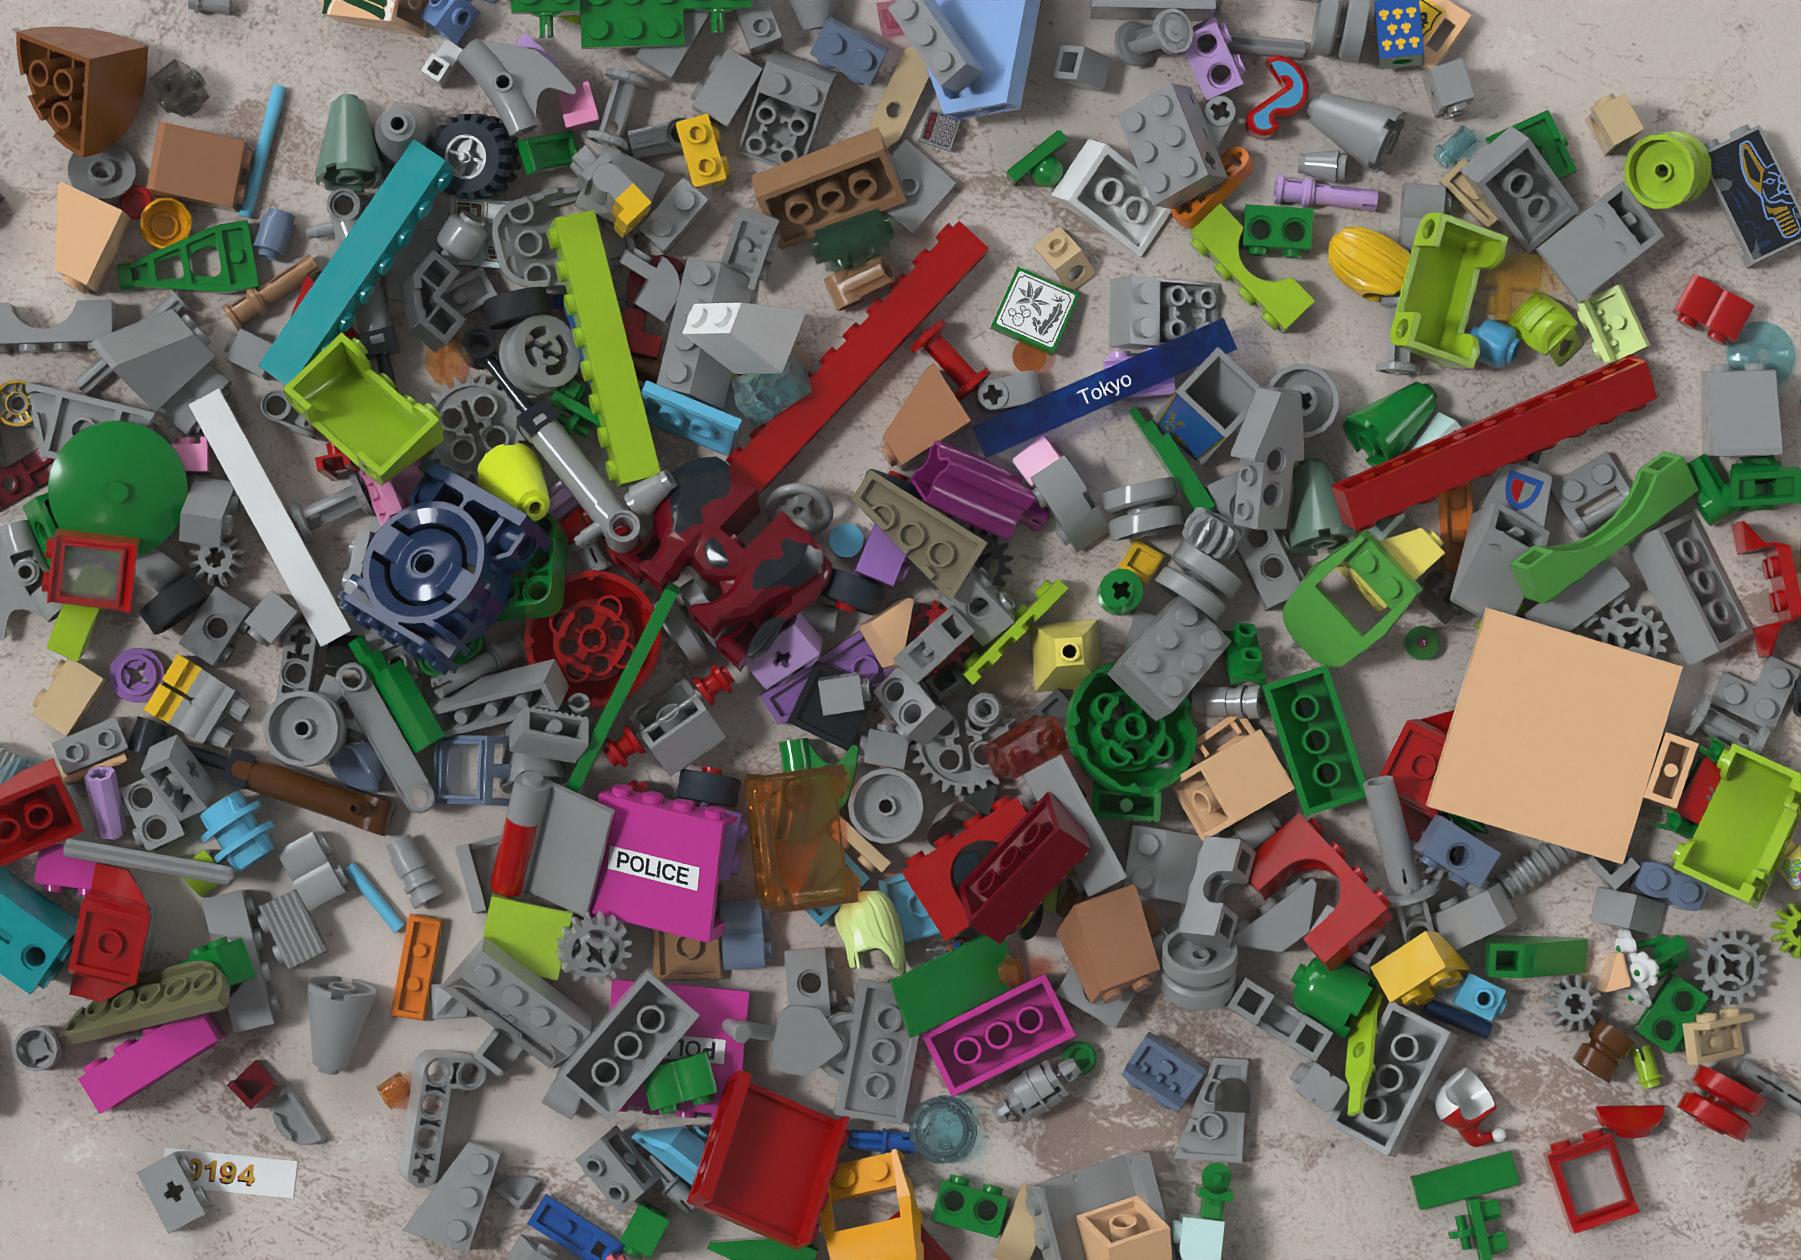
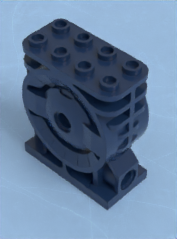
M425 457L418 467L425 475L409 496L410 506L393 515L380 527L371 540L364 560L361 563L363 565V578L352 574L349 581L356 588L351 595L340 591L337 597L342 601L339 607L353 616V620L367 630L375 629L379 632L378 635L392 645L400 644L404 647L403 650L417 660L425 659L429 662V666L445 676L448 671L455 674L459 667L452 662L457 652L467 657L471 651L464 644L476 638L478 639L480 635L493 625L501 614L510 592L511 573L524 569L537 549L546 553L554 541L524 512ZM452 535H460L466 545L467 556L462 545ZM468 564L475 568L474 574L467 571ZM397 592L410 603L419 606H411L397 600ZM448 598L454 600L451 604L445 602Z

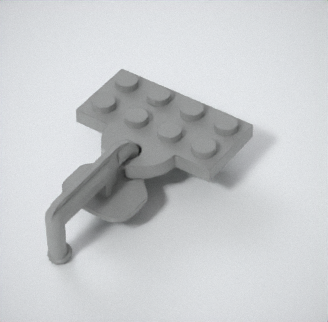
M859 978L853 1011L839 1012L827 1019L821 1010L816 1007L793 1004L785 1007L780 1012L777 1025L733 1018L723 1021V1031L733 1037L738 1043H745L749 1038L773 1041L771 1060L779 1071L787 1074L807 1076L820 1067L830 1077L838 1079L839 1085L834 1114L902 1125L919 1035L913 1038L908 1036L890 983Z

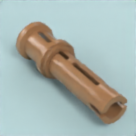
M309 254L259 288L247 289L246 295L231 305H223L222 308L239 331L240 328L243 329V324L259 314L265 315L270 305L301 286L306 277L313 278L322 271Z

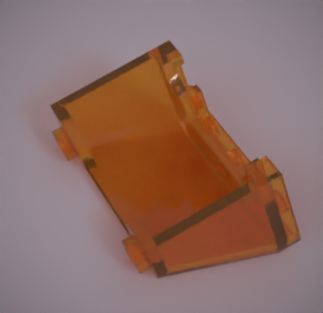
M844 764L746 774L744 790L755 890L762 910L786 913L859 902L858 893L861 890L859 875L854 873L850 867L845 866L838 799L844 797L845 791L850 786L847 771L844 770Z

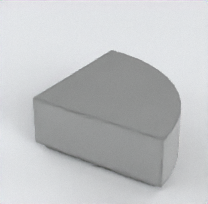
M512 1176L501 1181L494 1187L492 1192L518 1210H521L540 1181L530 1176Z

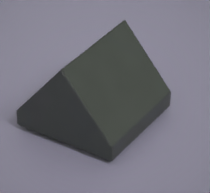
M991 785L964 796L963 802L973 806L986 817L991 813V805L994 803L997 789Z

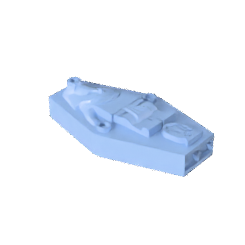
M935 0L984 70L964 90L957 93L940 86L927 67L943 113L960 121L1020 109L1041 0Z

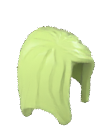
M881 891L857 892L841 905L838 913L835 915L836 927L844 941L850 968L862 969L861 956L864 952L878 948L882 949L890 957L893 968L897 973H906L904 934L900 918L892 901Z

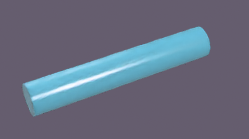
M355 862L344 870L394 933L405 925Z

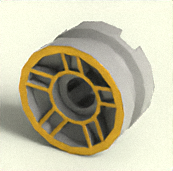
M20 379L9 380L0 386V420L10 427L26 429L34 425L32 419L33 411L29 394L26 392L25 386L27 381ZM22 398L25 402L24 408L17 411L12 406V402Z

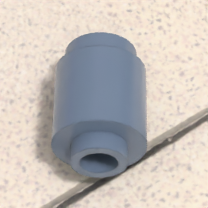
M269 208L267 215H263L253 245L254 248L259 250L258 256L271 261H277L278 257H286L296 227L293 224L295 216L282 210Z

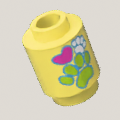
M1791 839L1777 871L1794 891L1801 888V845H1796Z

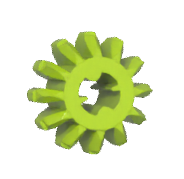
M1801 901L1798 910L1793 902H1787L1788 914L1781 909L1775 912L1776 916L1782 920L1781 923H1770L1771 928L1780 929V933L1773 935L1771 940L1773 942L1784 940L1779 951L1786 953L1791 948V956L1795 959H1798L1801 955V935L1793 934V929L1797 928L1798 920L1799 924H1801Z

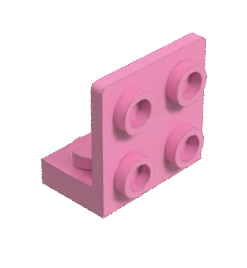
M422 456L383 486L376 483L364 471L359 470V475L380 526L393 515L410 506L409 496L425 475L418 468L425 456Z

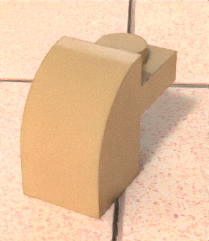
M1022 1183L1010 1216L1002 1230L993 1255L995 1259L1030 1260L1036 1247L1034 1219L1029 1214L1025 1204V1199L1028 1197L1025 1187L1029 1185Z

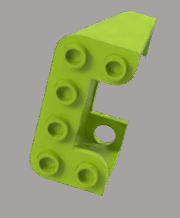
M1445 213L1426 214L1420 221L1415 235L1391 326V342L1445 368L1474 369L1475 362L1480 355L1479 342L1477 337L1464 333V330L1469 323L1470 307L1473 296L1478 289L1480 269H1494L1503 262L1506 256L1508 236Z
M340 333L283 388L287 401L303 418L371 479L383 486L444 441L443 432L445 430L440 423L441 415L429 403L423 406L420 403H416L407 394L402 397L395 390V384L386 374L381 373L378 375L370 368L372 364L365 356L368 353L365 346L356 338L350 340L343 333Z

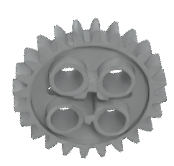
M470 373L467 375L466 383L461 384L460 380L455 376V387L450 389L445 383H442L441 386L444 391L442 396L434 392L431 393L432 398L436 402L433 407L441 415L440 423L445 431L443 432L444 441L433 448L434 452L429 456V459L433 461L439 459L441 461L440 465L450 468V471L456 474H462V477L466 480H469L470 475L474 476L477 483L478 465L483 458L479 454L473 435L465 434L464 430L469 428V424L461 404L462 401L466 400L468 402L475 423L477 425L483 424L484 426L479 431L486 453L493 449L486 442L487 435L493 430H499L505 434V446L516 445L519 441H526L516 429L517 416L521 414V411L514 407V402L507 397L508 395L504 390H498L499 383L496 379L491 385H487L486 376L482 374L479 382L474 383ZM481 398L490 399L494 403V411L489 416H479L475 412V404ZM448 410H457L462 415V421L456 428H448L443 424V415ZM464 441L469 442L474 449L471 458L468 460L456 458L454 455L456 445Z
M983 688L980 693H986V689ZM972 698L944 703L945 708L953 716V732L947 736L937 734L925 747L920 743L909 746V750L919 751L920 754L912 761L913 764L924 763L925 765L919 774L923 776L931 773L933 775L930 781L931 786L939 780L942 781V792L944 793L950 785L955 786L956 796H959L962 787H967L969 794L974 793V786L976 785L984 789L987 787L986 781L988 780L998 785L999 780L996 773L1000 772L1008 775L1009 771L1004 766V763H1015L1016 761L1013 756L1008 754L1009 750L1019 749V745L1010 742V738L1019 735V731L1009 730L1008 726L1015 721V717L1004 718L1003 714L1008 709L1007 705L1002 706V714L997 723L986 727L984 730L976 731L970 727L968 722V704ZM981 704L978 707V712L989 716L991 714V707L988 704ZM959 710L963 711L966 735L968 737L973 736L974 742L968 745L971 763L970 771H966L964 768L961 745H955L954 739L959 738L960 735L957 720V711ZM984 745L992 750L993 759L989 764L981 765L974 760L973 753L978 746ZM952 750L959 756V764L955 769L947 770L941 766L939 758L944 751Z

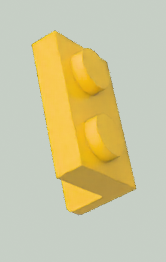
M708 113L678 121L676 129L693 186L699 188L712 184L713 189L725 186L726 176L730 175L731 171L726 155L720 156L717 143L722 142L717 123L710 122Z

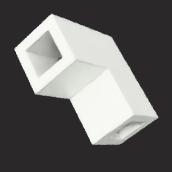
M445 39L437 53H432L421 69L423 76L443 89L458 66L457 57L463 49Z

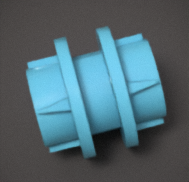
M238 791L218 801L200 815L208 830L200 838L203 843L216 839L222 848L214 856L216 863L219 864L227 860L234 870L240 873L275 850L276 847L268 833L276 826L272 821L260 825L254 814L262 808L261 803L255 801L248 804Z

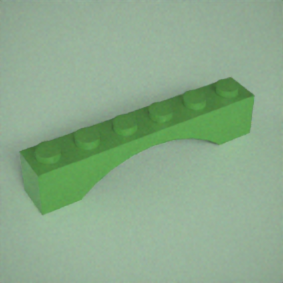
M1663 451L1641 467L1622 505L1595 532L1566 545H1534L1511 562L1509 565L1525 598L1543 604L1555 600L1562 590L1571 584L1581 581L1586 576V573L1596 565L1607 562L1611 558V554L1622 546L1633 543L1637 539V535L1645 529L1657 525L1663 520V516L1671 510L1686 504L1689 497L1699 491L1684 457Z

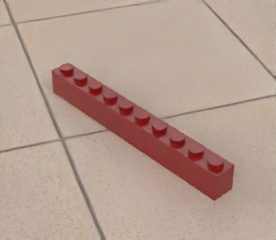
M958 221L954 226L948 223L935 237L939 242L932 250L929 251L927 248H924L912 261L916 267L907 276L902 272L895 279V282L890 284L889 288L892 292L884 301L878 297L866 310V313L869 315L868 318L861 325L855 322L842 336L846 341L837 350L831 347L819 360L822 364L820 369L814 375L811 372L806 373L796 384L799 391L791 399L785 396L775 406L772 412L776 415L767 425L763 421L760 422L749 434L752 441L744 449L738 446L727 457L725 461L735 473L757 489L758 497L988 254L989 248L963 223Z
M1631 354L1331 485L1342 522L1354 530L1363 531L1370 529L1376 525L1377 521L1383 518L1400 516L1407 511L1406 508L1415 504L1432 502L1440 493L1447 490L1461 489L1467 485L1468 481L1474 478L1491 476L1497 472V468L1506 464L1523 462L1527 459V455L1531 453L1550 450L1556 447L1557 442L1563 439L1582 436L1587 432L1588 428L1597 424L1605 425L1612 423L1620 414L1645 408L1646 403L1657 399L1647 361Z

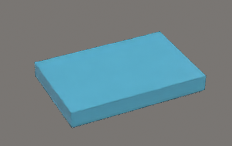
M646 380L641 396L649 425L727 457L734 451L742 419Z
M976 851L957 857L954 866V880L958 891V886L980 864ZM903 874L878 881L881 892L885 893L892 901L900 918L904 934V944L940 934Z

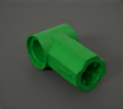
M1706 453L1687 463L1699 489L1694 494L1697 499L1695 501L1696 506L1709 526H1713L1741 510V507L1731 506L1730 486L1722 482Z

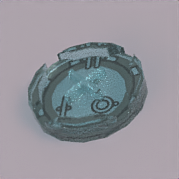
M950 1095L934 1096L920 1103L912 1113L909 1123L910 1140L916 1152L925 1160L935 1164H951L966 1157L974 1147L978 1134L977 1125H975L973 1119L974 1115L961 1099Z

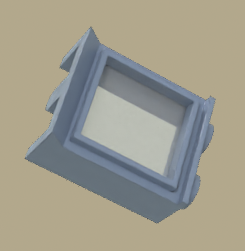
M453 735L434 742L432 784L435 793L434 804L508 806L510 799L492 798L493 778H509L511 775V767L508 764H494L495 744H509V737Z

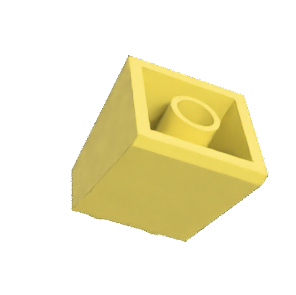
M1422 527L1379 541L1415 580L1445 553L1440 548L1443 545L1442 540L1431 529L1425 532ZM1345 560L1336 566L1337 570L1377 613L1388 606Z

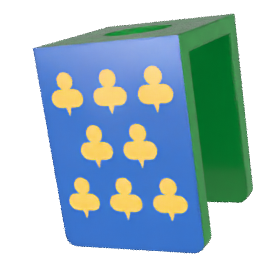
M1376 0L1374 7L1380 69L1424 65L1419 0Z

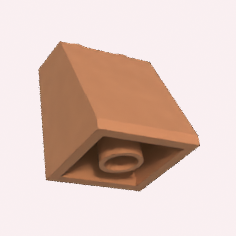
M159 121L146 189L156 198L171 197L186 204L237 212L238 204H244L247 185L242 184L244 171H250L253 151H248L249 145L243 140Z
M934 363L928 366L883 435L884 445L881 447V452L891 467L898 465L901 471L929 454V449L935 440L946 443L970 428L971 425L970 418Z
M1134 884L1075 904L1056 931L1091 1004L1102 1000L1105 1003H1111L1122 997L1124 992L1132 989L1135 993L1141 992L1153 985L1152 980L1160 971L1143 908Z

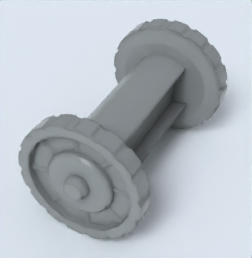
M1175 8L1159 13L1153 25L1148 27L1138 21L1124 23L1115 33L1114 45L1116 53L1125 64L1133 67L1146 64L1151 59V56H1153L1154 50L1160 48L1164 52L1173 55L1182 53L1190 47L1193 41L1192 23L1184 12Z
M607 68L605 76L614 82L599 130H588L586 138L600 145L606 144L616 150L629 151L631 144L623 139L622 136L637 89H648L650 81L630 71ZM609 122L617 124L618 130L615 133L608 131L607 124Z
M1399 297L1381 298L1380 305L1390 309L1387 361L1376 363V371L1396 376L1421 374V366L1411 363L1412 352L1394 345L1390 339L1391 326Z
M356 473L349 475L351 486L307 507L302 508L296 500L289 503L296 520L295 525L300 529L308 544L315 541L313 530L360 508L368 516L375 513L366 489ZM316 513L320 514V516L310 519V516Z
M1705 693L1692 710L1684 733L1692 736L1697 729H1700L1729 746H1732L1734 743L1759 755L1764 749L1771 728L1763 725L1757 732L1711 708L1713 697ZM1740 735L1748 737V744L1740 742Z

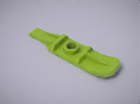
M1377 988L1371 991L1358 1016L1356 1017L1351 1014L1349 1027L1351 1029L1348 1036L1345 1077L1350 1087L1347 1115L1351 1117L1363 1113L1364 1098L1371 1075L1376 1072L1373 1060L1375 1036L1379 1035V1029L1376 1026L1377 1013L1383 998V994Z

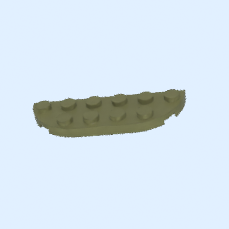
M192 961L142 973L136 985L126 988L101 1003L92 1001L86 1009L82 1006L67 1022L58 1038L67 1047L80 1043L84 1044L100 1038L113 1037L121 1033L139 1031L143 1028L159 1024L164 1025L184 1018H193L209 1012H218L225 1009L230 1002V985L226 976L213 963L207 961Z

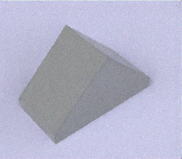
M1597 887L1590 920L1657 937L1665 903L1635 894Z

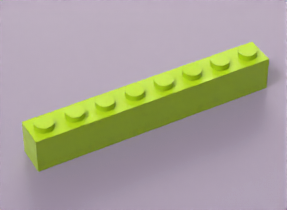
M595 210L557 217L551 222V228L547 229V237L551 249H556L559 262L555 263L558 280L559 282H565L568 294L564 295L565 309L568 315H573L576 328H572V336L575 347L582 349L584 361L580 362L582 376L585 382L590 381L593 394L589 395V404L593 415L598 414L601 427L597 428L598 440L601 448L606 447L609 461L605 462L606 472L609 480L615 481L616 489L634 485L661 471Z

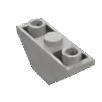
M1300 877L1285 888L1288 894L1277 902L1274 897L1258 908L1261 914L1254 920L1249 922L1247 918H1244L1237 923L1233 940L1238 946L1283 952L1310 932L1317 883L1313 878L1304 881Z

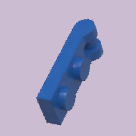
M547 1193L527 1222V1224L583 1260H606V1257L613 1252L616 1255H622L624 1252L625 1244L620 1242L619 1239L608 1234ZM597 1241L606 1245L601 1256L592 1252Z

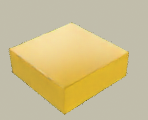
M1135 539L1117 569H1128L1134 572L1141 580V583L1147 586L1164 555Z

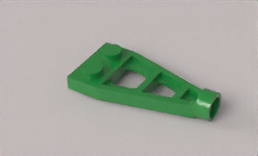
M248 220L214 225L135 261L117 265V275L121 291L145 288L230 294L246 291L249 288L257 289L260 287ZM208 246L217 248L221 265L219 275L207 277L194 274L190 265V258L193 253ZM175 256L181 258L184 272L182 278L161 279L158 277L156 269L158 262ZM135 269L139 272V278L136 281L133 271Z

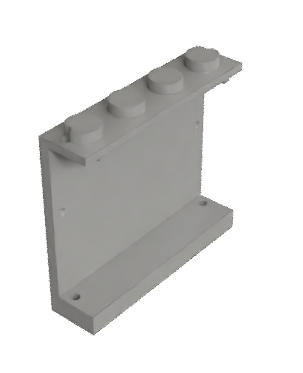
M1132 1151L1025 1187L1028 1196L1025 1199L1026 1208L1033 1217L1036 1227L1034 1239L1037 1247L1042 1250L1044 1260H1086L1076 1216L1136 1195L1168 1225L1149 1152ZM1171 1239L1172 1260H1177Z

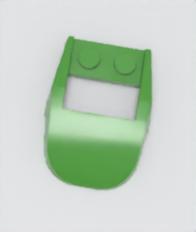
M1365 529L1355 540L1347 545L1343 544L1322 561H1318L1308 571L1307 575L1298 584L1285 603L1283 621L1291 637L1310 657L1323 665L1339 667L1352 661L1382 641L1408 610L1407 607L1412 600L1424 589L1377 539ZM1343 560L1351 566L1391 609L1365 635L1317 585Z

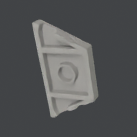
M26 382L25 386L33 411L34 427L37 429L40 454L42 457L54 460L64 444L72 436L88 426L103 421L124 420L149 427L157 415L155 412Z

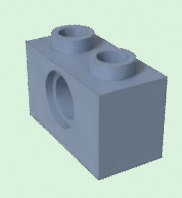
M1435 814L1414 848L1423 854L1421 862L1436 871L1441 866L1452 872L1449 879L1467 889L1469 884L1480 889L1501 855L1497 850ZM1460 845L1462 857L1459 861L1451 863L1449 853L1453 847Z

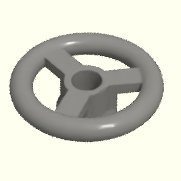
M791 483L775 489L769 495L766 502V514L770 522L783 511L787 516L801 519L807 525V527L801 528L811 536L824 531L833 519V506L828 496L818 488L808 484ZM788 495L787 505L776 506L779 499ZM815 499L823 508V516L820 521L812 515Z

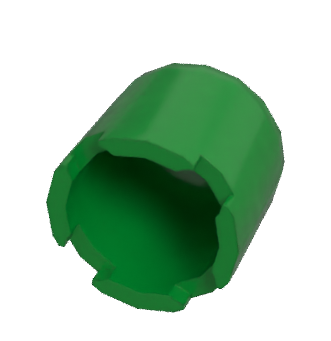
M1314 957L1307 966L1300 963L1291 979L1296 984L1293 991V1002L1300 1012L1341 1038L1346 1039L1351 1029L1349 1027L1351 1014L1356 1017L1358 1016L1371 991L1375 989L1378 980L1346 962H1343L1330 972L1317 957Z

